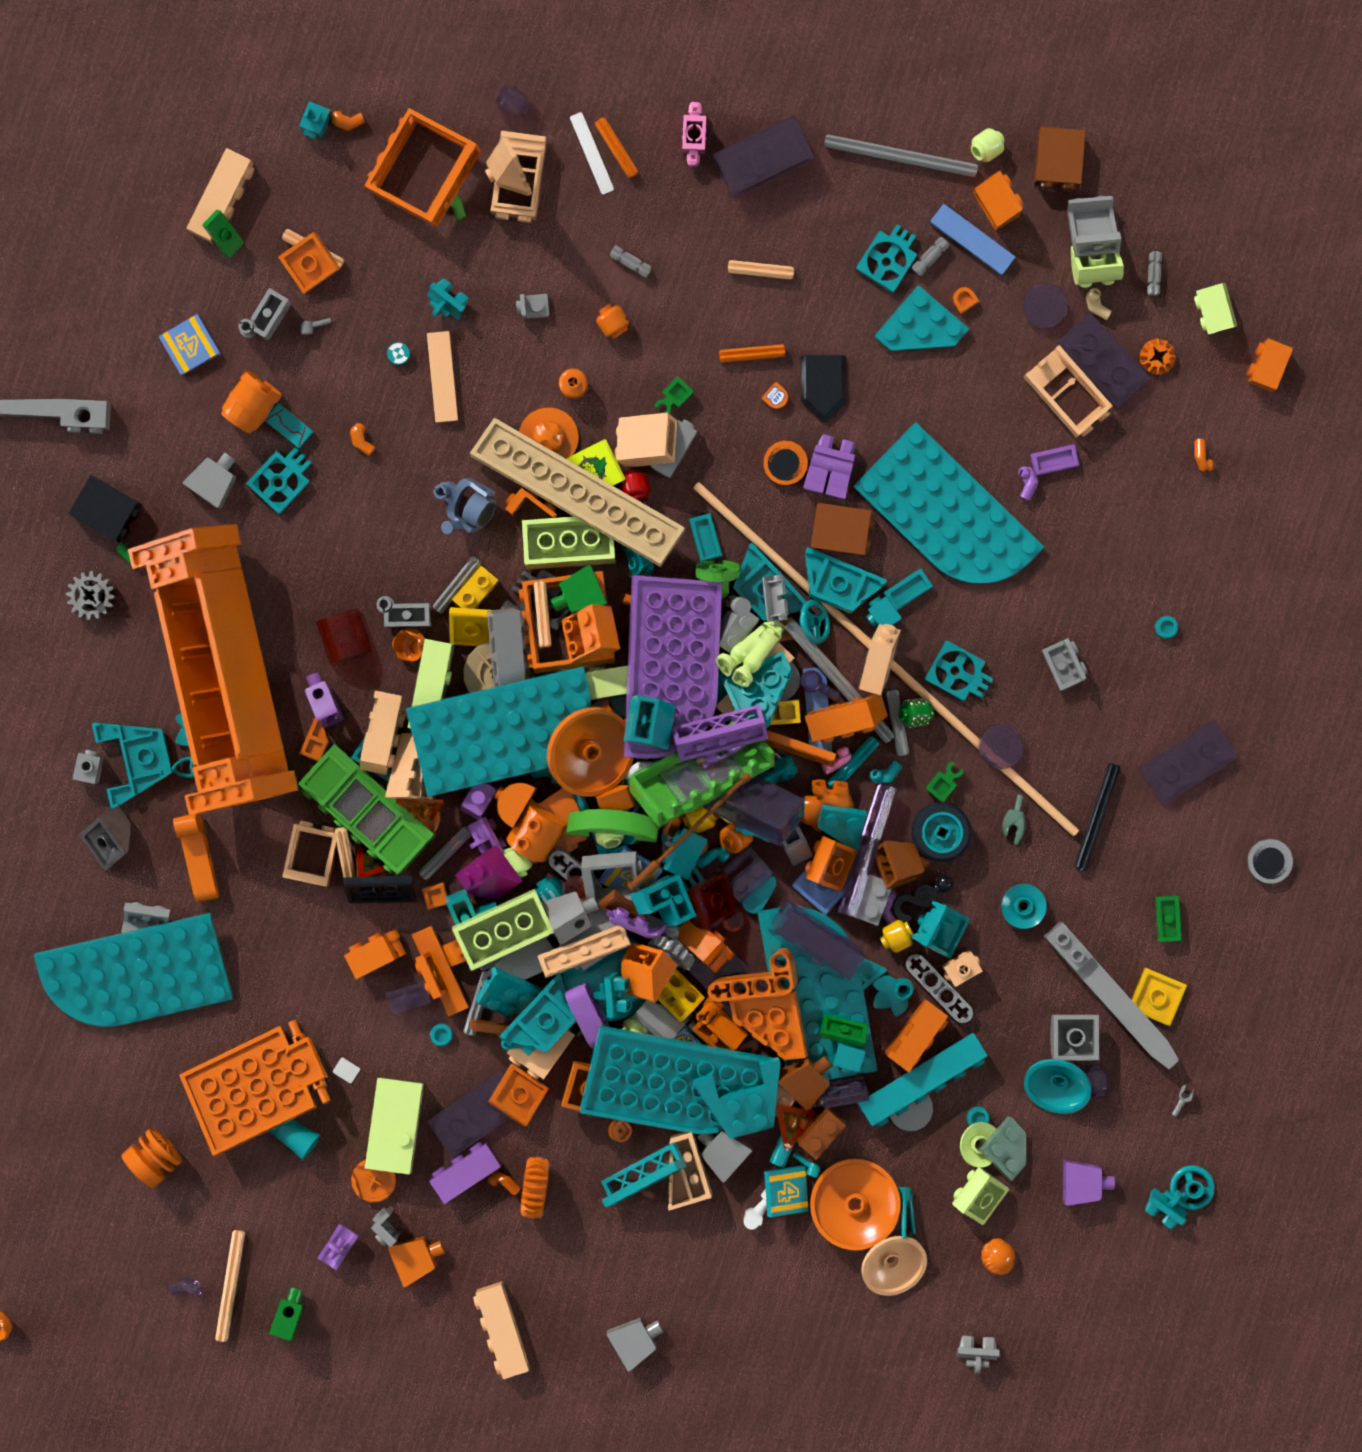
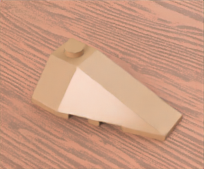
M507 136L500 140L487 160L488 169L485 172L490 182L495 181L498 187L529 196L532 194L531 188L526 183L527 179L522 171L517 155Z

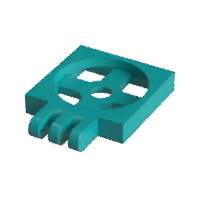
M899 224L896 225L890 236L879 231L856 267L857 271L892 293L918 255L909 249L916 235L912 233L907 241L904 238L909 231L904 229L899 236L897 234L901 228ZM884 242L892 245L888 252L884 254L874 249L877 244ZM899 250L905 254V267L895 262V256ZM868 257L877 261L878 267L874 274L868 268ZM884 258L890 259L891 264L889 266L882 264ZM891 270L898 275L893 280H881L886 271Z
M296 447L285 458L276 451L246 483L278 514H281L310 483L302 474L310 467L312 462L307 460L301 465L300 463L306 456L302 453L295 459L294 456L299 452ZM273 464H284L287 466L280 474H275L268 468ZM293 473L296 474L298 479V486L295 491L287 485V479ZM261 474L269 480V486L263 492H261L259 486ZM277 478L282 480L280 487L274 485V480ZM276 491H281L287 497L284 502H273L270 500Z
M946 640L924 680L964 701L969 692L983 699L985 694L978 691V688L980 687L987 691L989 686L982 683L983 679L989 683H992L994 679L980 672L985 664L984 660ZM957 651L959 654L955 662L949 663L942 659L945 653ZM967 658L973 662V675L963 669V664ZM937 666L946 671L947 676L942 684L936 676ZM953 666L959 668L957 675H953L950 672ZM956 679H961L968 683L963 689H950Z

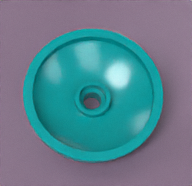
M1047 1059L1039 1061L1028 1069L1024 1078V1089L1028 1097L1037 1106L1049 1112L1068 1114L1079 1111L1086 1106L1091 1097L1092 1087L1087 1075L1074 1064L1064 1060Z

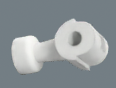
M766 1190L762 1192L761 1197L763 1199L756 1207L745 1211L743 1220L744 1225L748 1229H756L762 1224V1216L767 1210Z

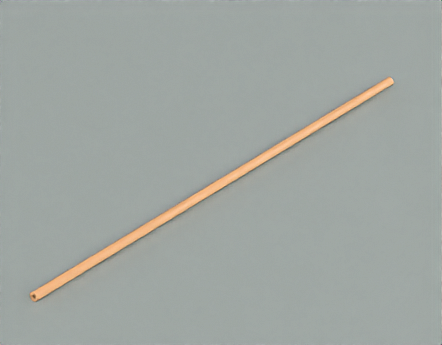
M700 482L693 487L698 494L809 594L808 581ZM819 601L828 613L869 649L871 639L840 610ZM893 660L891 670L921 698L926 699L935 711L1073 837L1079 832L1077 827Z

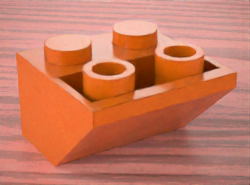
M1001 171L992 175L973 191L975 198L995 231L1017 219L1023 211L1022 206L1024 205L1021 197L1018 194H1014L1010 188L1012 183L1006 174L1003 175Z
M591 604L561 620L570 663L606 657L620 649L611 606Z
M632 942L621 960V976L629 978L630 985L629 990L623 993L656 1003L678 964L662 950Z

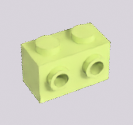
M1226 283L1196 291L1197 296L1194 299L1197 309H1201L1203 318H1200L1204 331L1207 330L1208 334H1213L1237 326Z

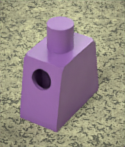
M319 673L306 677L310 687L305 689V693L317 722L324 728H327L345 720L331 686L326 681L321 680Z
M493 781L472 786L461 805V810L477 820L481 819L502 785Z
M1063 1160V1203L1065 1206L1102 1200V1190L1115 1189L1114 1176H1102V1168L1100 1166Z

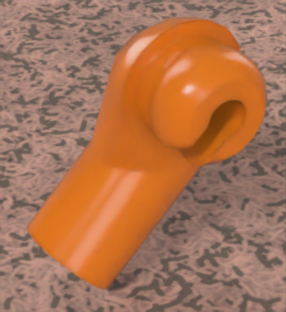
M335 111L331 116L332 123L345 131H350L366 123L361 113L350 118L342 114L341 111Z
M357 423L350 430L352 444L370 456L375 446L365 441V426Z
M1196 439L1194 441V455L1198 468L1202 472H1210L1213 470L1214 463L1211 459L1206 460V440Z
M497 1170L487 1177V1181L492 1186H497L500 1182L513 1196L521 1189L510 1176Z

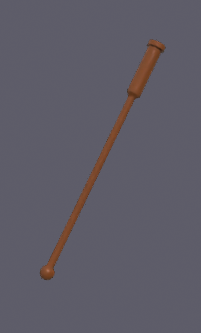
M744 773L742 779L658 860H653L627 886L635 893L660 867V863L744 782L750 781L751 775Z

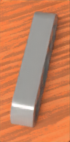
M554 848L549 855L550 866L568 882H570L568 879L572 878L569 875L570 870L573 868L581 869L582 863L564 848ZM555 855L558 857L563 855V861L567 864L565 870H563L565 865L561 861L555 862ZM595 875L597 889H602V883H600V879ZM570 882L575 888H577L582 894L585 895L584 885L582 888H580L578 886V884L580 883Z

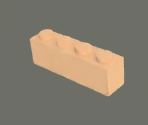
M226 148L186 228L190 233L213 244L215 243L202 224L216 210L222 211L227 220L232 217L234 212L233 205L236 199L239 200L244 192L243 185L246 179L249 180L254 172V164L250 159Z
M503 1281L477 1289L476 1296L473 1299L476 1309H481L483 1315L480 1321L483 1330L488 1331L490 1337L487 1343L490 1352H494L497 1361H494L497 1374H501L502 1378L506 1379L528 1372L530 1365Z

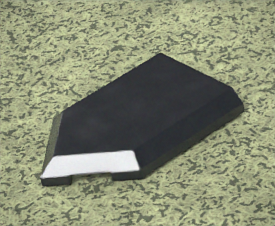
M845 355L801 356V401L823 423L846 401Z

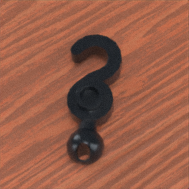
M941 875L937 878L935 885L923 884L916 888L914 896L910 894L898 896L893 903L894 914L900 920L910 921L912 917L901 912V904L909 901L922 907L932 906V902L937 899V893H946L952 889V878L948 875ZM948 878L951 879V883H950V884H947V883H946V880H947Z

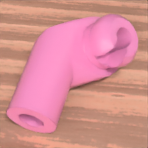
M847 747L837 750L839 757L836 758L834 767L821 765L826 775L840 769L851 759V753H849Z

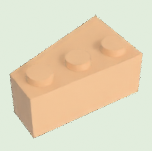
M375 691V704L373 712H370L369 719L371 720L363 744L360 770L387 775L389 767L393 768L395 755L392 753L394 747L398 748L400 735L397 733L399 727L403 728L405 715L402 714V696Z
M401 733L385 795L386 798L394 800H432L433 796L427 797L412 733Z
M681 1132L671 1135L670 1144L676 1142L687 1167L669 1176L668 1211L712 1198L713 1195L696 1137L692 1132ZM670 1150L669 1164L676 1161L672 1150Z

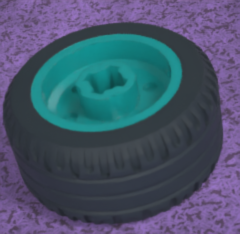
M934 803L924 807L914 818L911 828L912 841L919 853L936 862L952 861L961 856L968 848L972 836L971 824L966 814L958 807L948 803ZM939 828L945 829L942 837L937 834Z

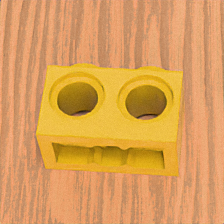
M480 566L452 600L461 608L477 609L500 581L484 567Z
M799 700L779 702L769 725L801 723Z
M675 969L658 1001L681 1023L705 997Z

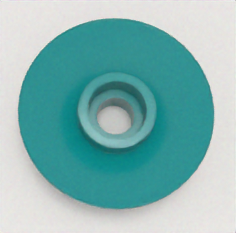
M1018 884L1011 887L1003 896L1001 903L1002 914L1006 921L1020 929L1032 928L1039 924L1044 918L1047 908L1042 892L1029 884ZM1021 902H1026L1027 908L1025 910H1020L1019 904Z

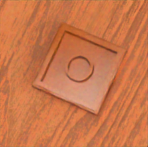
M316 231L278 256L303 294H306L341 269Z
M510 1064L488 1103L526 1127L548 1092L549 1087L516 1065Z

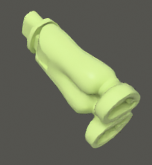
M779 621L764 622L747 638L738 643L731 650L730 655L720 654L716 658L717 666L726 676H730L733 673L732 680L734 683L748 687L753 681L752 674L759 670L768 654L782 638L781 634L785 631V626ZM743 663L742 667L736 669L739 664Z

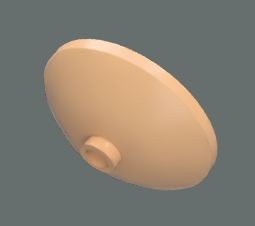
M902 1236L887 1238L876 1244L867 1253L862 1264V1278L867 1287L874 1293L885 1296L903 1293L911 1289L922 1278L927 1266V1256L921 1244L913 1238L906 1237V1239H903Z

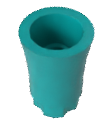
M295 1120L286 1122L269 1131L275 1135V1138L290 1148L302 1161L311 1153L321 1137V1134L304 1127Z

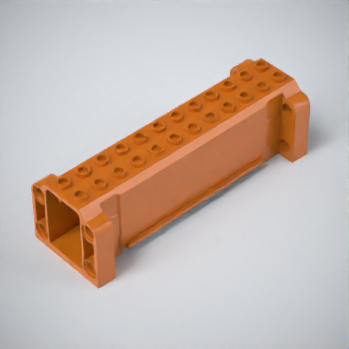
M238 524L191 528L128 549L132 569L147 568L151 589L157 590L154 592L161 627L193 765H197L192 768L198 792L185 795L189 815L238 806L299 790L295 771H288L237 546L242 545Z

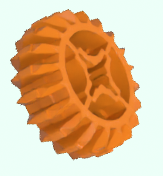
M530 1157L527 1160L521 1199L522 1216L532 1219L543 1216L550 1166L548 1159Z

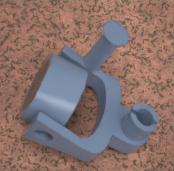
M464 478L458 484L451 481L442 482L435 486L436 489L433 490L434 496L437 499H443L449 503L447 516L453 522L444 521L441 524V530L444 534H450L454 530L463 528L470 533L479 531V529L488 524L496 510L497 502L491 498L496 492L471 478ZM472 487L477 492L468 500L462 517H460L459 504L467 488Z

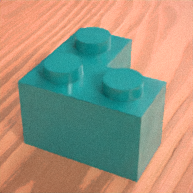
M679 874L665 876L630 894L638 915L651 914L659 910L666 926L680 925L696 916Z
M465 889L445 897L455 925L497 906L494 900L474 909Z

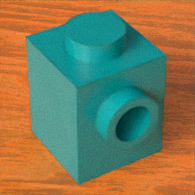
M878 596L868 603L870 608L867 610L869 615L866 617L873 627L879 624L893 625L901 619V616L887 597L881 599Z
M836 1042L831 1062L834 1066L840 1067L839 1070L852 1074L855 1071L859 1073L860 1068L865 1066L868 1055L865 1054L864 1047Z

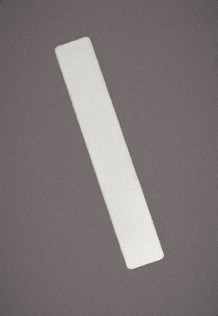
M582 112L570 116L601 194L613 191V185Z

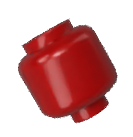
M637 469L626 471L624 473L625 480L619 482L620 490L641 503L646 501L647 496L651 492L647 475L644 472H638Z

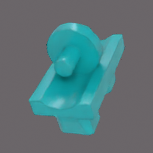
M442 279L437 284L433 282L429 286L430 290L427 293V297L431 299L429 305L434 308L432 315L437 317L441 313L447 318L450 314L458 321L463 315L469 298L461 292L454 298L448 293L451 291L452 285L446 279Z
M612 972L610 976L605 977L604 983L599 984L600 990L593 993L595 999L601 1000V1006H606L607 1018H614L618 1014L627 1013L631 1010V1000L621 998L620 992H627L629 990V978L620 977L619 972Z
M1154 1187L1150 1192L1145 1211L1151 1216H1156L1160 1210L1166 1215L1163 1217L1162 1222L1169 1229L1174 1228L1178 1223L1183 1225L1186 1221L1187 1210L1183 1208L1185 1202L1180 1200L1182 1192L1176 1190L1172 1194L1166 1190L1163 1194Z

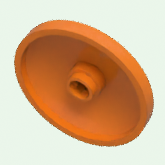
M600 707L584 708L567 716L553 732L547 750L548 767L555 781L568 792L585 797L606 793L617 786L627 775L634 759L624 757L625 742L623 741L626 722L616 713Z
M848 1159L833 1164L820 1175L812 1190L810 1209L816 1228L830 1243L847 1250H866L873 1248L891 1235L900 1218L901 1198L895 1181L882 1167L863 1159Z

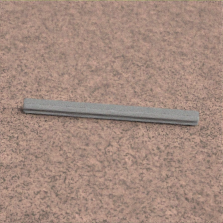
M829 134L825 137L824 146L826 148L970 177H976L978 171L977 164Z
M795 620L789 621L785 625V629L849 702L857 697L863 699L818 646L807 639ZM883 721L875 726L874 731L885 743L894 738V733Z

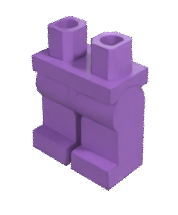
M823 434L818 445L815 446L803 489L823 494L827 475L830 473L825 495L845 500L855 458L853 454L854 442L842 440L840 451L831 449L834 437Z

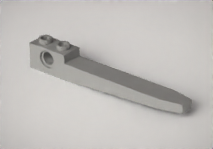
M75 399L0 400V416L61 419L60 426L67 428V432L80 433V429H89V433L103 434V430L110 429L111 404L107 401ZM89 411L91 415L89 421L82 423V413Z
M1059 922L1043 936L1150 1056L1168 1069L1179 1061L1168 1040L1101 967L1063 922Z

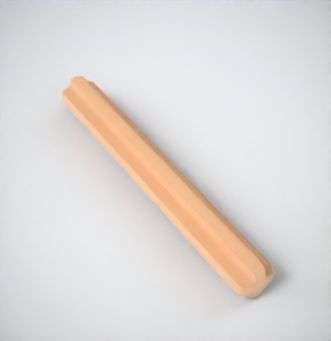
M234 1230L232 1232L215 1337L220 1342H226L229 1337L245 1232L241 1230Z

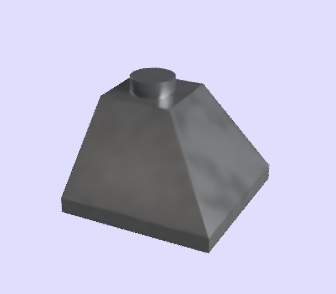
M116 806L98 817L79 834L104 871H107L128 853L131 823L120 807Z

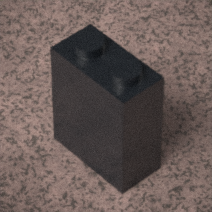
M90 475L68 514L109 538L120 542L121 539L124 540L130 531L128 526L132 519L136 520L139 516L141 503Z

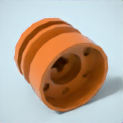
M149 1128L145 1132L147 1137H139V1142L143 1149L133 1144L122 1154V1159L138 1179L154 1189L166 1178L161 1168L172 1172L174 1165H180L183 1160L169 1139L155 1129Z

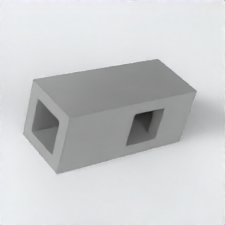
M677 420L675 463L651 465L650 468L670 480L697 435V431L694 430L695 425L687 420H683V422Z

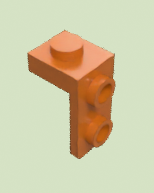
M522 487L516 495L512 493L505 502L507 505L505 510L513 516L524 501L528 499L552 518L558 517L554 513L557 510L547 501L544 504L537 500L538 495L529 490H524Z

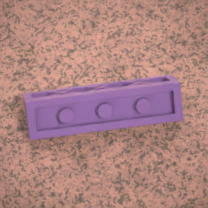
M760 705L672 727L680 762L769 739ZM758 714V718L746 719L750 715ZM727 721H735L732 725H724ZM704 727H713L709 731H702ZM680 733H690V735L686 737L679 738L678 734Z

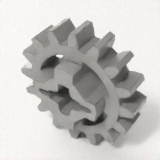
M90 571L89 576L82 572L81 579L74 577L73 579L76 583L74 585L68 584L72 591L66 593L67 596L71 597L67 604L74 605L71 611L73 613L79 611L78 617L83 618L86 614L87 620H92L93 615L96 619H101L100 613L108 615L109 613L106 608H113L114 605L110 601L111 599H116V596L111 595L115 587L108 586L111 580L105 579L103 581L104 575L99 573L95 577V572ZM96 581L98 584L89 586L85 582ZM79 589L80 598L77 600V591ZM86 590H88V591H90V592H95V593L93 594V597L95 598V599H94L95 601L90 600V599L87 600V598L89 597V595H88V592H87ZM105 592V600L103 602L102 593ZM93 605L96 610L87 611L84 608Z
M659 936L652 938L648 944L649 947L664 951L678 964L676 969L682 968L689 971L695 961L693 955L688 953L689 949L676 938Z

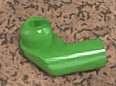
M456 195L450 206L453 208L455 220L466 218L462 199Z

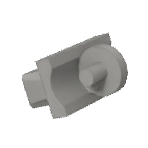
M962 1336L960 1347L956 1351V1358L975 1359L966 1360V1366L974 1367L975 1374H980L981 1367L989 1368V1361H981V1359L997 1360V1357H999V1350L996 1349V1340L993 1337H983L982 1348H974V1337Z

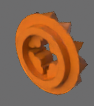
M1159 338L1153 339L1142 347L1140 362L1147 372L1161 375L1168 372L1174 366L1176 355L1174 347L1168 341ZM1154 349L1158 353L1166 352L1164 356L1161 358L1162 363L1159 362V360H1153L1150 362L1152 357L1155 355Z

